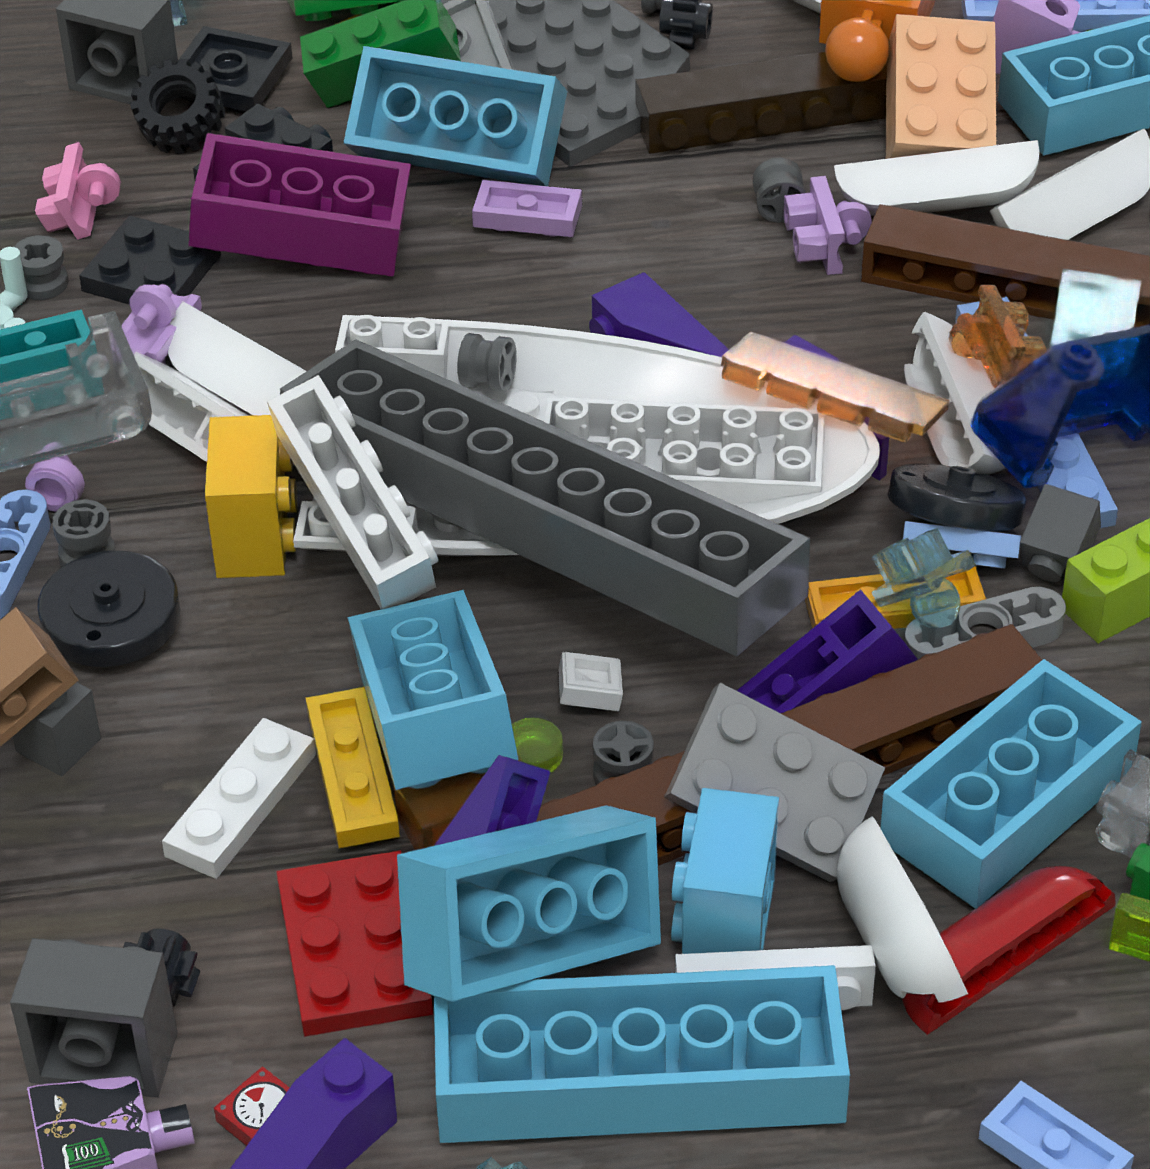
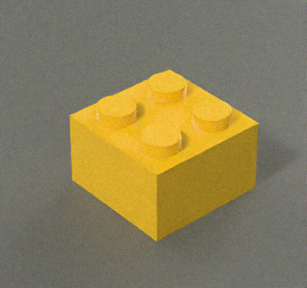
M271 415L210 417L205 501L216 578L285 575L286 552H296L293 542L296 531L295 519L287 518V513L297 512L296 479H290L289 476H285V472L292 471L293 461L276 434Z

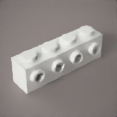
M318 375L267 401L278 438L380 609L406 604L436 588L432 565L438 562L436 552L423 531L415 534L406 519L410 516V511L398 488L395 485L387 488L379 475L383 468L369 441L365 440L360 443L351 429L356 426L355 421L343 398L340 395L333 398Z

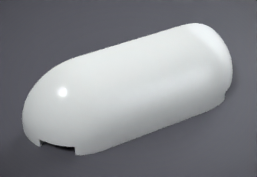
M1145 128L1102 151L1084 158L1021 192L1013 199L997 205L994 209L990 210L996 226L1068 240L1137 202L1150 188V138Z
M1038 140L840 164L834 165L837 184L843 196L848 202H858L864 205L869 210L870 216H875L879 204L932 213L996 205L1013 199L1029 185L1035 175L1039 162Z
M183 301L176 310L175 317L170 322L171 325L177 327L168 349L169 358L175 368L187 378L252 416L271 415L267 401L279 396L280 388L306 372L304 369Z
M923 312L912 331V334L920 336L916 345L913 364H905L904 372L907 385L939 461L944 466H961L975 471V474L989 475L1007 468L1022 455L1023 442L987 360L976 345L962 332L946 321Z
M138 352L134 353L128 376L134 378V394L137 405L133 406L135 412L147 424L207 462L210 417L251 416L227 400L187 378L179 371Z
M873 816L857 826L844 843L838 859L837 881L843 902L866 945L872 946L875 963L888 987L901 998H904L907 992L913 994H935L938 1002H946L967 995L968 992L925 905Z

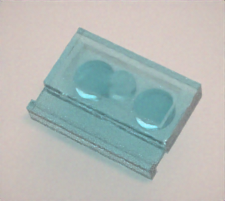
M1068 269L1062 270L1046 366L1049 378L1094 385L1103 383L1115 385V388L1123 389L1141 280L1133 279L1130 282L1117 280L1114 276Z

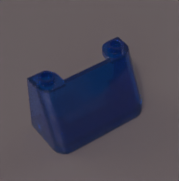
M1150 325L1062 342L1052 346L980 399L970 420L972 430L1025 489L1047 484L1054 469L1051 460L1058 446L1056 441L1058 437L1117 424L1133 442L1141 440L1144 433L1150 434Z

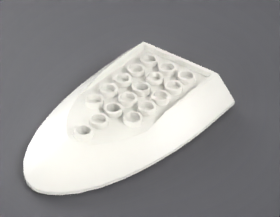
M343 315L335 352L357 339L459 385L461 384L457 374L458 353L461 342L467 333L480 334L485 340L494 341L499 336L513 338L516 345L517 362L514 379L510 388L507 391L492 390L489 384L480 383L476 388H466L777 524L821 510L848 496L868 480L878 466L879 443L872 430L856 413L815 389L785 376L738 361L673 346L574 330L494 322L428 319L423 317L401 318L372 315ZM313 498V501H302L293 540L294 548L346 551L315 498ZM406 502L410 511V516L406 519L415 534L420 531L426 534L437 556L519 555Z

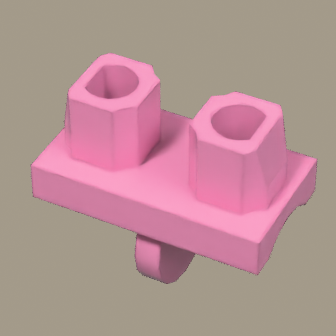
M79 142L65 147L62 163L44 168L42 180L49 196L37 199L35 207L36 215L47 232L50 233L69 227L77 240L91 236L96 207L115 201L121 186L119 175L112 168L103 163L85 164L82 157L83 147Z

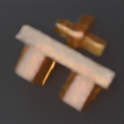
M980 285L977 292L980 298L978 309L973 315L963 313L957 318V323L949 332L948 340L955 354L964 358L974 357L976 360H981L995 389L1010 390L1016 373L1037 374L1046 355V347L1040 336H1024L1029 324V314L1023 302H1003L995 285Z

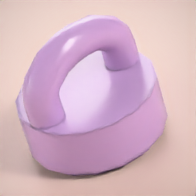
M58 449L50 450L45 457L37 460L27 475L25 483L26 490L40 493L46 500L48 510L56 512L66 503L79 500L85 485L81 472L73 465L69 457Z

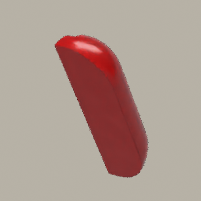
M1050 866L1025 875L939 933L968 994L954 1000L938 1002L935 994H913L907 992L902 1001L908 1015L926 1035L930 1034L1115 907V894L1094 875L1074 867Z

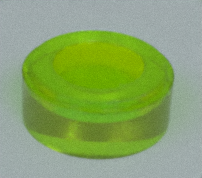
M525 718L512 724L518 761L551 772L560 765L563 758V739L557 726L541 718Z

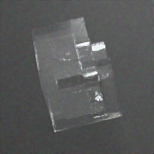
M1131 749L1124 756L1120 782L1112 780L1108 783L1099 799L1096 810L1097 814L1102 815V820L1096 827V836L1099 842L1106 848L1114 852H1120L1130 858L1142 842L1150 845V759Z

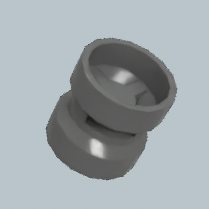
M88 499L75 500L64 504L54 514L53 530L59 544L58 556L61 567L88 554L116 550L114 540L110 536V515L106 507L101 503Z

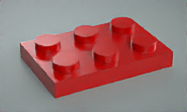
M401 850L276 871L304 1037L433 1015L431 994L404 985L397 855L402 854Z

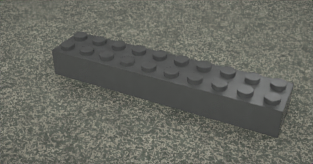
M357 339L280 388V394L319 375L331 396L335 398L340 395L348 406L356 425L351 429L359 442L368 440L373 447L383 468L379 475L387 488L395 485L406 502L734 656L742 653L808 597L809 537Z

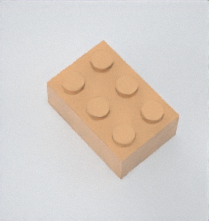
M896 14L888 41L889 56L886 70V159L996 145L995 22Z

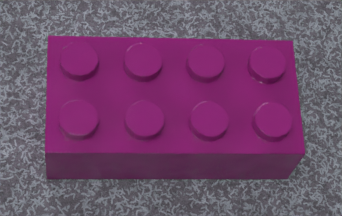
M207 133L191 197L188 246L394 277L411 164Z

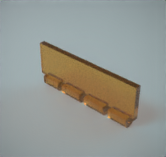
M751 331L727 351L721 360V366H723L721 376L724 380L755 391H760L766 381L768 382L766 388L767 395L807 409L817 399L818 413L858 427L865 422L866 417H869V431L906 443L911 438L912 433L923 436L948 410L950 402L949 399Z

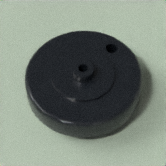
M906 464L897 467L892 471L887 494L889 500L896 507L911 515L945 526L979 531H1006L1018 527L1022 523L1027 501L1026 496L1021 490L1003 480L986 474H975L974 470L966 467L936 464Z
M118 550L88 554L65 564L47 580L40 592L37 605L41 629L50 636L62 656L69 661L94 667L123 665L142 659L155 652L168 641L176 630L181 611L176 581L164 565L140 553Z

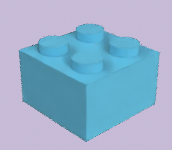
M702 788L698 812H686L681 848L682 851H690V853L685 854L684 862H676L672 884V900L683 903L676 902L671 940L682 942V954L756 951L764 949L775 883L779 797Z

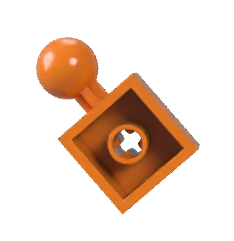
M821 0L819 43L826 44L825 53L830 68L836 75L851 82L867 81L875 77L887 62L889 56L888 41L896 14L930 17L935 0Z

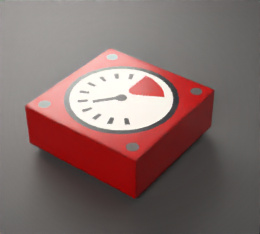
M262 1066L214 1107L216 1122L247 1146L290 1087Z

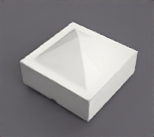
M562 652L558 669L560 704L619 711L623 696L620 659Z

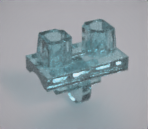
M938 528L918 535L910 541L908 538L899 540L872 556L885 581V584L873 590L872 594L879 607L910 599L912 613L920 624L934 629L950 625L957 618L960 611L958 590L952 582L944 577L968 571L975 567L976 564L969 550L951 555Z

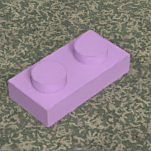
M482 180L472 210L473 227L494 229L496 231H517L546 236L573 237L582 208V190Z

